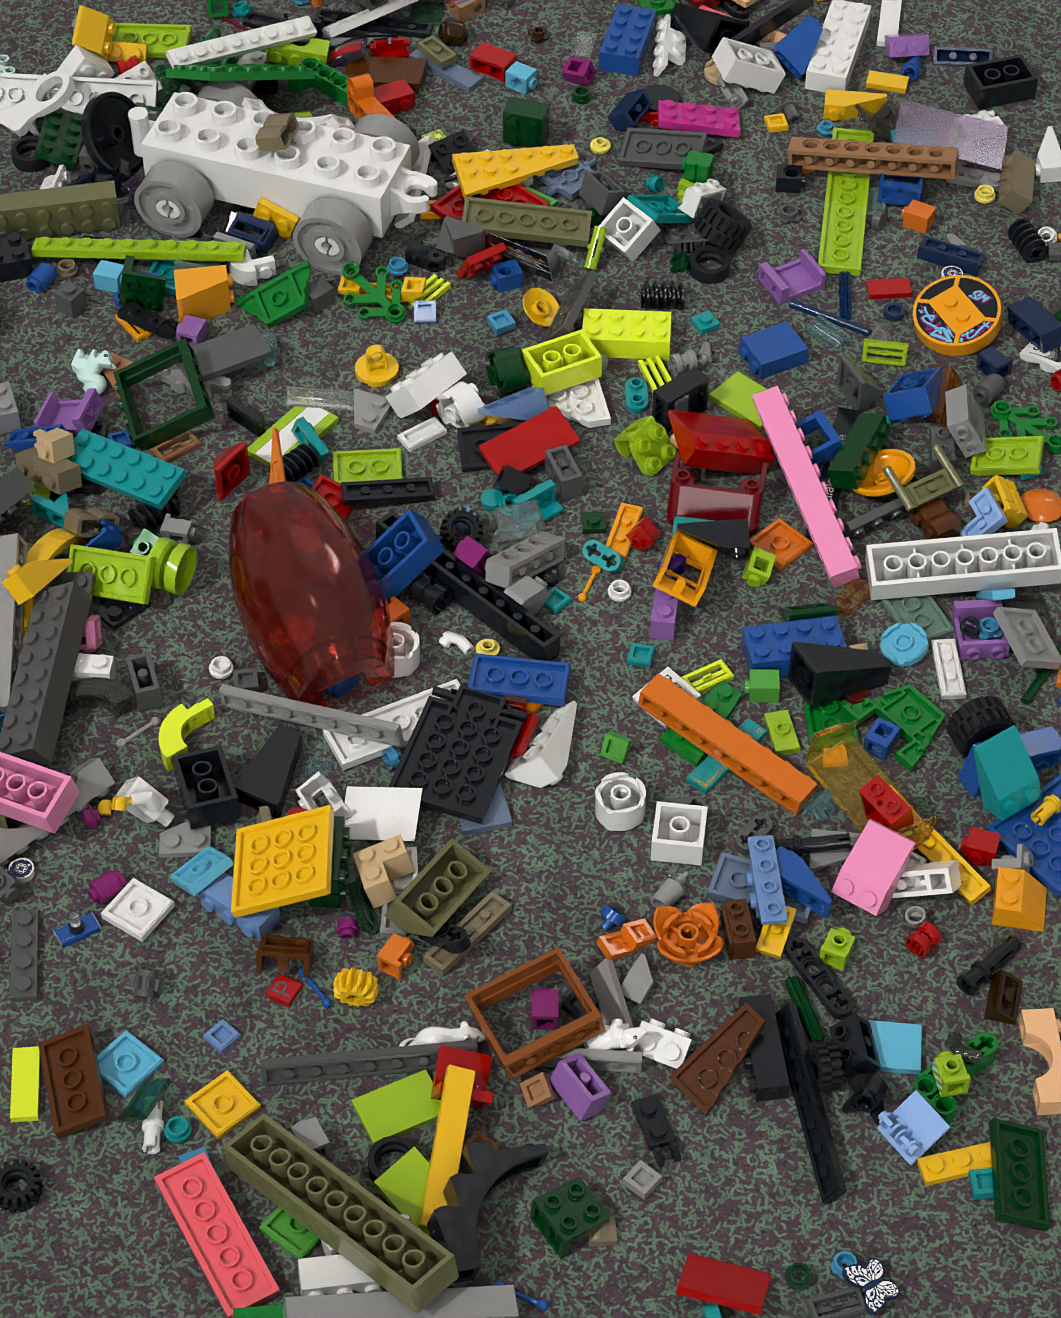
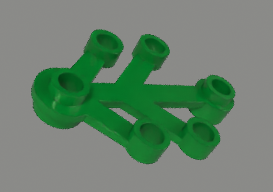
M348 261L343 265L342 272L344 278L355 281L369 294H345L343 300L346 307L352 308L356 304H379L382 309H370L366 306L359 308L358 316L361 320L386 318L390 323H400L405 319L406 309L400 304L402 281L398 279L393 280L390 283L392 301L390 302L385 298L386 280L389 277L388 269L385 266H379L375 270L377 278L376 289L360 274V268L356 262ZM395 285H399V286H400V288H398V289H394L393 287H394ZM349 298L354 299L352 302H347ZM363 312H368V315L362 316L361 314ZM394 312L399 313L398 315H392Z
M1004 400L996 401L991 406L990 415L998 420L999 424L998 437H1005L1002 434H1007L1008 436L1006 437H1012V432L1008 429V422L1015 425L1017 437H1025L1026 433L1030 436H1043L1044 444L1049 452H1061V435L1051 434L1048 436L1035 428L1045 427L1047 430H1055L1058 425L1056 418H1038L1040 409L1037 406L1011 407L1010 403ZM1026 415L1028 419H1021L1017 416Z

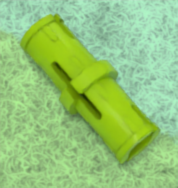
M594 226L591 242L587 245L589 250L583 268L597 271L600 255L604 252L603 243L608 229ZM597 239H599L594 257H592Z

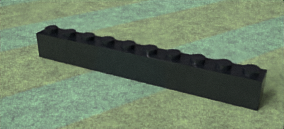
M391 511L377 520L376 540L401 516ZM447 550L423 571L429 572L439 582L449 587L453 591V600L529 658L552 661L559 656L560 634L494 585L485 581L482 576Z

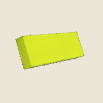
M39 1046L13 1048L11 1122L39 1120L41 1063Z

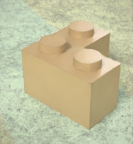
M401 834L353 853L364 890L373 908L394 901L397 898L392 880L415 872L410 854Z

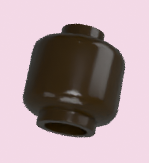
M446 19L439 26L438 38L445 45L461 46L463 41H467L469 31L465 29L464 22Z

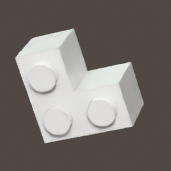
M75 45L57 69V71L68 72L69 76L111 78L115 73L105 58L78 45Z

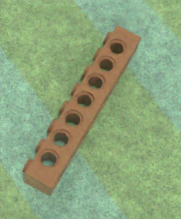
M792 137L788 148V165H802V169L868 174L883 173L884 175L955 179L958 168L959 148Z

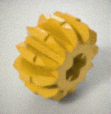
M351 967V969L343 968L334 979V997L340 999L341 1003L349 1004V1006L354 1005L358 1008L361 1005L365 1007L370 1006V1003H374L378 994V978L372 976L371 972H365L362 969L358 970L354 967Z

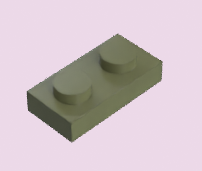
M434 35L417 42V49L441 69L458 61L457 54Z

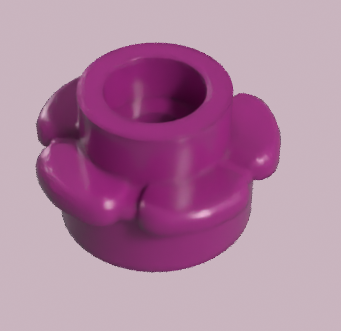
M89 805L87 809L81 810L83 823H86V830L91 828L97 829V824L101 823L98 809H93Z
M351 918L338 920L335 933H339L342 939L355 938L356 934L360 933L358 921Z

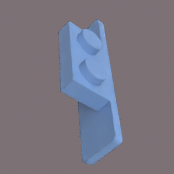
M772 835L748 837L747 842L751 861L750 871L745 872L746 886L751 887L752 893H749L750 908H755L756 918H760L762 925L787 923V913L774 838Z

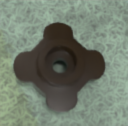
M535 27L528 30V34L531 35V41L535 43H543L550 38V35L546 32V27Z

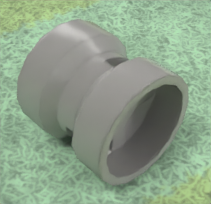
M692 349L685 351L683 354L675 353L670 355V366L675 376L681 375L693 367L698 369V360Z

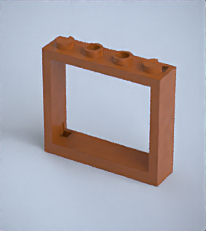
M559 947L548 953H543L540 957L528 963L521 964L518 968L507 974L500 975L493 981L481 987H476L475 990L464 995L471 1015L509 1080L606 1031L601 1014ZM560 971L586 1015L506 1055L481 1011Z

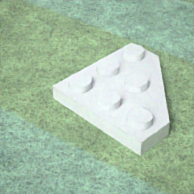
M598 378L546 395L548 409L557 406L564 417L583 426L592 428L611 425V417Z

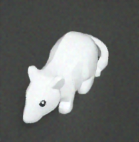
M613 1019L611 1025H604L605 1032L584 1042L583 1045L586 1049L614 1050L626 1048L627 1051H633L634 1046L639 1044L647 1034V1030L641 1027L630 1028L629 1023L622 1024V1019Z
M462 1021L460 1028L426 1027L415 1038L406 1039L399 1046H406L408 1043H410L408 1045L410 1046L474 1039L478 1043L484 1041L485 1037L480 1030L469 1027L466 1021Z

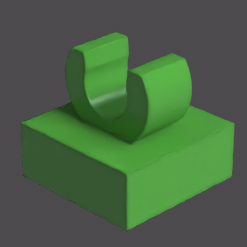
M608 731L600 755L623 764L627 759L632 739L613 731Z

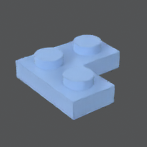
M985 487L969 500L977 517L963 527L960 534L962 536L993 534L1008 521L989 488Z

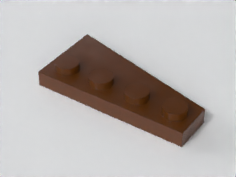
M746 1002L669 1076V1079L706 1117L766 1025L765 1020Z

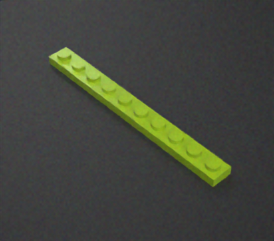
M36 237L31 251L33 257L125 259L126 255L134 256V259L146 260L180 259L188 261L244 262L247 244L246 242H217L214 240L175 241Z

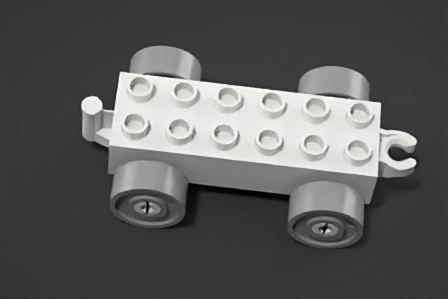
M210 81L203 86L197 97L190 92H174L156 121L149 120L148 111L144 107H134L128 112L134 153L136 156L143 157L145 177L135 192V206L142 219L160 233L181 238L194 235L212 209L214 199L256 209L260 198L263 197L299 217L300 220L293 232V243L304 261H308L317 270L343 275V265L348 261H354L359 265L371 245L373 236L383 238L395 215L405 213L418 214L429 211L428 196L412 197L407 194L415 190L425 191L430 197H435L438 194L437 181L434 178L417 171H412L420 153L415 135L404 123L388 115H366L358 120L353 130L345 127L336 129L323 126L305 118L297 119L299 124L297 134L291 138L290 145L286 150L261 152L256 144L255 137L259 129L263 127L266 118L274 113L270 110L256 111L244 108L241 105L244 97L257 99V97L249 89L234 81Z

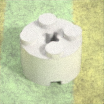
M458 382L437 396L436 400H439V403L436 404V408L445 424L451 423L456 428L471 427L485 419L487 414L478 413V408L485 406V404L478 395V388L473 383Z
M390 622L384 624V628L379 631L376 629L371 636L372 664L376 672L387 677L399 678L410 676L417 669L420 663L419 635L411 630V626L402 622Z
M623 772L605 776L595 791V815L598 821L610 831L630 830L643 822L646 806V788L643 782L637 777L636 779L631 778L629 774Z

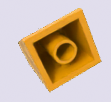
M226 265L174 270L179 323L183 321L186 315L209 320L231 310L230 303H234L233 290H229V287H232L233 283L232 274H227Z

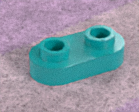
M637 377L630 378L625 383L626 409L631 413L640 414L648 408L647 383L645 380Z

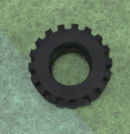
M707 199L693 221L695 228L705 239L720 248L730 251H738L752 229L749 220L739 210L716 199Z
M981 696L960 706L952 714V717L949 718L946 729L961 756L967 758L972 745L984 742L1013 725L1016 727L999 698Z

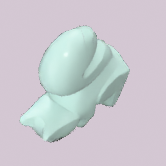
M78 349L71 363L73 372L76 373L78 380L84 384L83 390L85 393L87 389L96 388L99 395H102L107 387L105 378L100 375L104 368H117L113 363L111 354L107 350L97 353V350L93 349L90 355H85L82 349Z

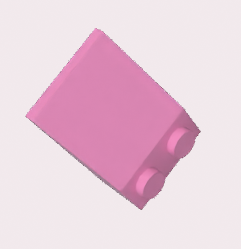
M870 819L842 866L831 892L875 916L883 913L889 906L916 842Z

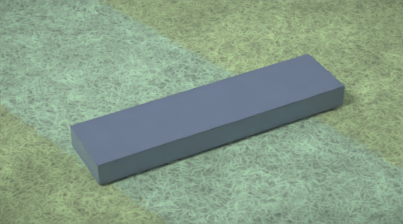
M418 49L409 54V58H427L428 70L467 92L472 91L482 83V77L456 63L441 69Z

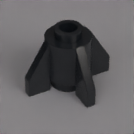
M875 1073L851 1076L848 1084L854 1091V1094L844 1103L841 1110L843 1113L855 1110L857 1107L862 1112H871L870 1116L879 1125L880 1120L878 1116L884 1111L883 1099L888 1098L891 1093L889 1086L880 1075Z

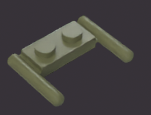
M934 444L932 451L944 469L915 481L906 487H903L891 466H886L883 469L885 476L907 512L964 486L963 481L940 444Z

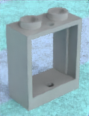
M965 384L946 391L947 428L965 458L987 451L984 414L968 386Z

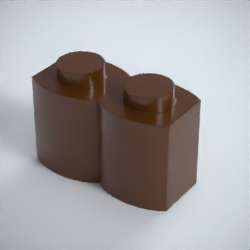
M940 498L915 508L911 512L910 519L915 527L919 526L923 530L926 540L960 536L961 523L953 512L948 510Z

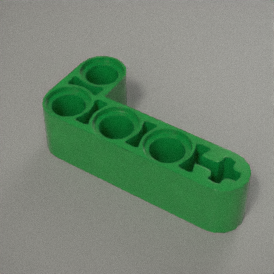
M306 58L295 65L306 66V70L314 71V79L288 80L289 91L301 93L312 86L349 108L347 100V80L349 78L315 58Z
M982 1032L952 1053L953 1055L961 1054L963 1062L968 1064L965 1065L967 1074L972 1078L995 1061L999 1044L998 1039L992 1033ZM931 1066L915 1078L912 1093L917 1090L944 1121L950 1125L955 1115L956 1100L953 1096H940L932 1072L933 1066Z

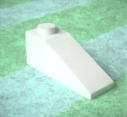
M1052 126L1047 128L1035 164L1034 176H1038L1040 183L1061 181V149Z
M958 861L931 862L906 867L892 898L953 893L962 885Z

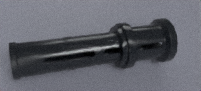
M850 833L801 838L798 835L786 839L773 837L776 850L782 846L787 850L794 851L799 857L803 856V853L851 849Z
M1010 935L1002 944L987 955L985 959L975 961L967 973L957 977L956 982L959 989L969 996L974 995L982 983H987L991 980L992 973L1021 949L1022 944L1016 936Z

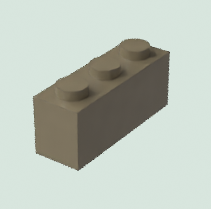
M1015 150L1010 155L1005 156L1001 163L999 203L1014 213L1020 214L1032 203L1035 161Z
M35 447L16 453V467L30 481L59 495L82 486L79 464L66 458L56 463H51L39 458L37 448Z

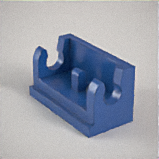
M104 519L100 522L105 526L101 529L102 532L95 538H92L85 546L113 551L124 541L118 525Z

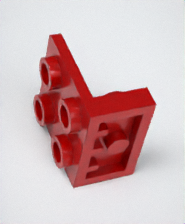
M441 1045L438 1048L431 1099L441 1101L446 1068L448 1065H453L475 1071L469 1107L484 1109L492 1104L493 1093L487 1091L492 1057L487 1054Z

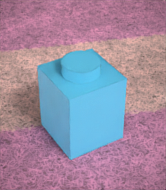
M101 260L93 272L95 288L114 293L120 290L124 265Z

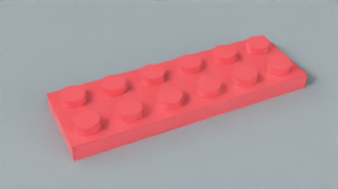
M205 1152L154 1177L156 1185L227 1318H233V1308L259 1306L280 1295L279 1287Z

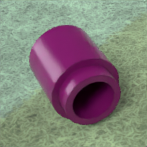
M118 869L114 871L109 870L88 883L89 889H87V893L94 903L98 901L103 905L116 897L127 885V882Z

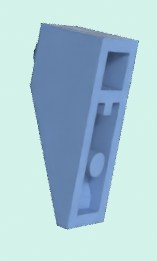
M529 387L478 408V413L527 421L548 410L545 391L542 388Z

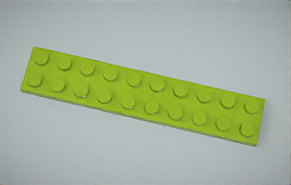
M833 128L832 139L873 142L874 131ZM828 171L818 265L826 273L860 276L870 174Z

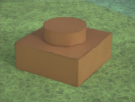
M544 1072L520 1083L527 1106L530 1109L538 1108L556 1098L548 1075Z

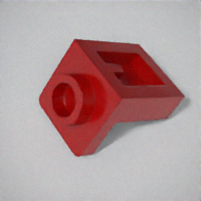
M645 516L626 536L635 548L643 552L654 545V541L661 533L649 518Z

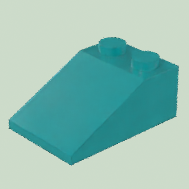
M1013 725L973 748L983 808L1003 821L1042 798L1039 777L1017 727Z

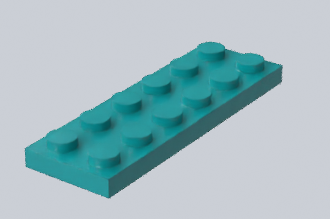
M81 429L73 439L75 455L66 458L80 465L82 478L160 510L164 508L188 475L186 470L85 429Z

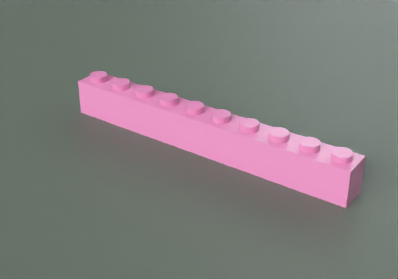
M775 386L752 395L756 411L833 588L860 579L858 569H861V564L857 555L852 556L851 554L853 546L849 537L844 538L842 532L845 531L841 518L836 519L834 515L837 513L833 500L828 501L826 497L829 492L825 482L820 483L818 479L821 476L816 463L813 465L810 459L813 458L809 446L804 447L802 441H805V437L801 428L797 429L795 426L797 419L794 411H789L787 408L790 404L786 393L781 394L779 387Z

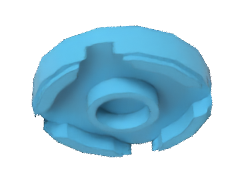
M900 622L888 627L882 634L880 650L885 659L893 665L901 667L919 662L926 655L929 647L928 637L923 628L912 622H909V624Z

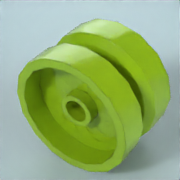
M161 537L154 543L149 553L150 557H156L151 588L158 590L165 588L168 593L177 596L183 595L195 575L198 559L197 549L192 545L186 543L177 544L175 540Z

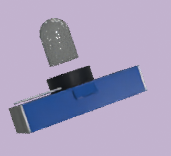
M72 912L69 915V923L53 929V933L62 948L102 931L92 912L82 917L77 912Z

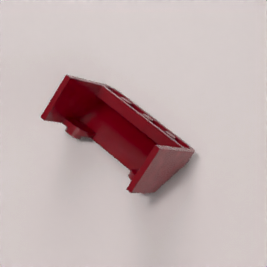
M676 451L666 519L668 523L673 525L675 516L713 521L748 519L749 536L755 534L758 531L768 463H763L760 479L748 478L741 482L739 490L694 484L693 473L686 469H680L681 456Z

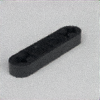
M801 937L790 938L785 946L786 957L829 1014L838 1020H844L851 1016L853 1011L852 999L809 943ZM793 946L797 949L802 948L801 955L797 950L792 951ZM814 965L819 971L811 974L806 972L804 967ZM828 984L832 986L833 991L824 993L819 989V986ZM837 1002L841 1006L846 1005V1009L844 1011L841 1008L836 1009Z

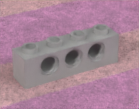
M541 531L488 558L485 564V581L507 588L526 575L533 577L564 560L565 538Z

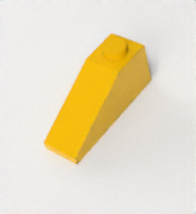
M826 89L823 119L845 121L883 112L886 108L887 94Z
M67 558L29 561L23 566L16 564L7 571L9 576L2 583L18 605L35 596L73 561Z

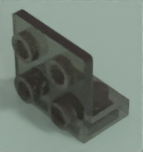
M890 100L875 115L858 103L854 106L859 111L858 117L865 123H869L868 129L875 135L879 133V136L885 142L891 141V130L913 128L912 124Z

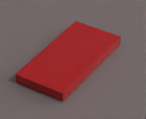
M554 406L481 444L478 450L498 477L502 466L509 465L525 473L545 462V450L567 445L568 449H571L580 444V439L558 407Z

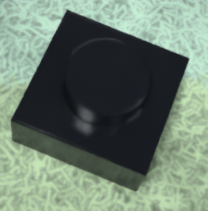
M573 992L562 1002L561 1009L575 1019L586 1015ZM588 993L597 1008L599 1006V999Z

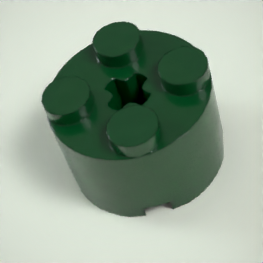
M509 346L485 354V360L489 359L490 364L486 366L487 376L491 386H497L499 390L496 393L497 396L525 388L526 381L530 380L528 369L523 367V353L520 347Z

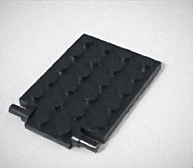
M434 686L432 690L433 696H429L388 787L422 788L420 807L482 824L523 728V722L521 721L526 722L528 712L512 708V705L507 704L506 698L459 686L458 690L453 688L447 690Z

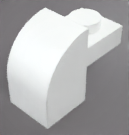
M247 249L244 262L228 261V268L232 278L241 285L257 286V279H268L276 275L273 255L252 260Z

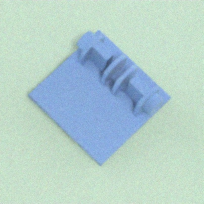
M917 1090L894 1112H881L878 1116L880 1125L877 1127L910 1165L916 1162L951 1128Z

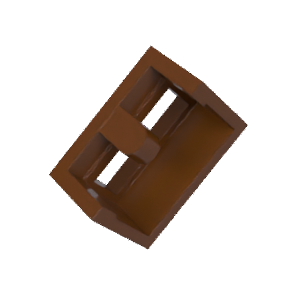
M747 899L725 901L724 907H721L720 921L729 960L755 958L756 937Z
M279 935L262 936L258 950H256L257 972L262 973L265 956L277 957V969L282 973L288 970L289 958L302 959L304 977H309L314 959V940L304 937H281Z

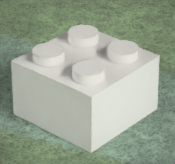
M624 197L599 225L608 229L605 241L631 261L636 260L660 232L659 227L649 216Z
M657 801L651 844V860L702 866L708 807Z

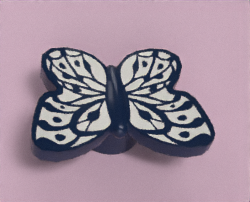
M876 1258L869 1259L865 1267L861 1264H852L845 1266L842 1270V1275L848 1283L861 1288L865 1308L869 1315L877 1314L884 1308L886 1300L898 1298L900 1292L895 1283L885 1280L883 1277L884 1267Z

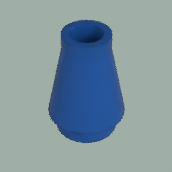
M912 56L902 66V76H909V81L918 79L921 73L922 59L919 56Z

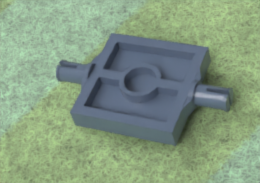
M591 156L585 162L578 161L576 165L558 171L551 169L545 172V175L541 176V183L549 188L543 191V194L551 197L555 193H560L571 201L579 196L585 172L594 171L591 167L597 164L596 158Z

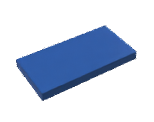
M475 653L468 688L506 698L510 701L564 706L571 663Z

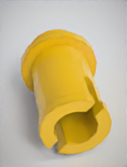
M1055 795L1046 796L1043 799V803L1031 813L1030 816L1033 822L1043 826L1054 813L1061 811V800Z

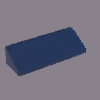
M933 46L932 65L966 67L968 64L993 60V48Z
M925 236L921 242L917 253V259L943 267L956 266L963 273L976 277L986 257L984 253Z

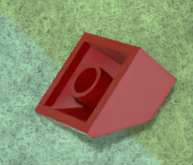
M244 441L228 447L224 452L216 456L213 461L217 496L221 501L250 474L248 447Z

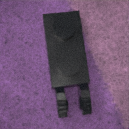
M129 301L118 310L117 314L118 318L166 339L174 337L179 324L173 318L166 319L156 312L148 311L138 304Z
M657 1094L631 1101V1108L648 1149L652 1151L658 1167L665 1166V1157L661 1151V1148L668 1146L674 1162L681 1161V1154L675 1136Z

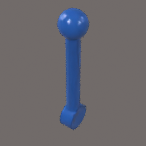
M303 967L300 968L298 975L304 978L320 997L323 1007H331L332 1000L326 998L310 976L304 977Z
M501 1281L495 1282L494 1286L505 1284ZM515 1291L516 1298L538 1306L541 1311L548 1309L549 1303L547 1300H537Z

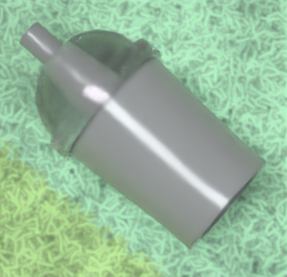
M684 871L683 874L673 873L667 875L663 884L651 898L652 905L654 907L673 906L688 891L689 883L686 877L689 873Z

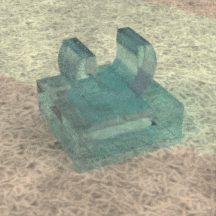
M826 788L816 793L801 811L808 817L815 814L818 820L825 821L828 819V816L824 813V809L830 813L836 810L835 806L828 802L834 795Z

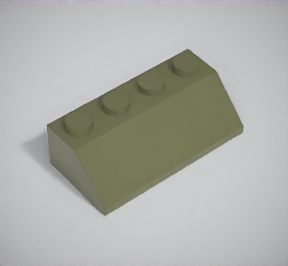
M451 838L393 901L384 916L404 933L433 937L489 875L491 870Z

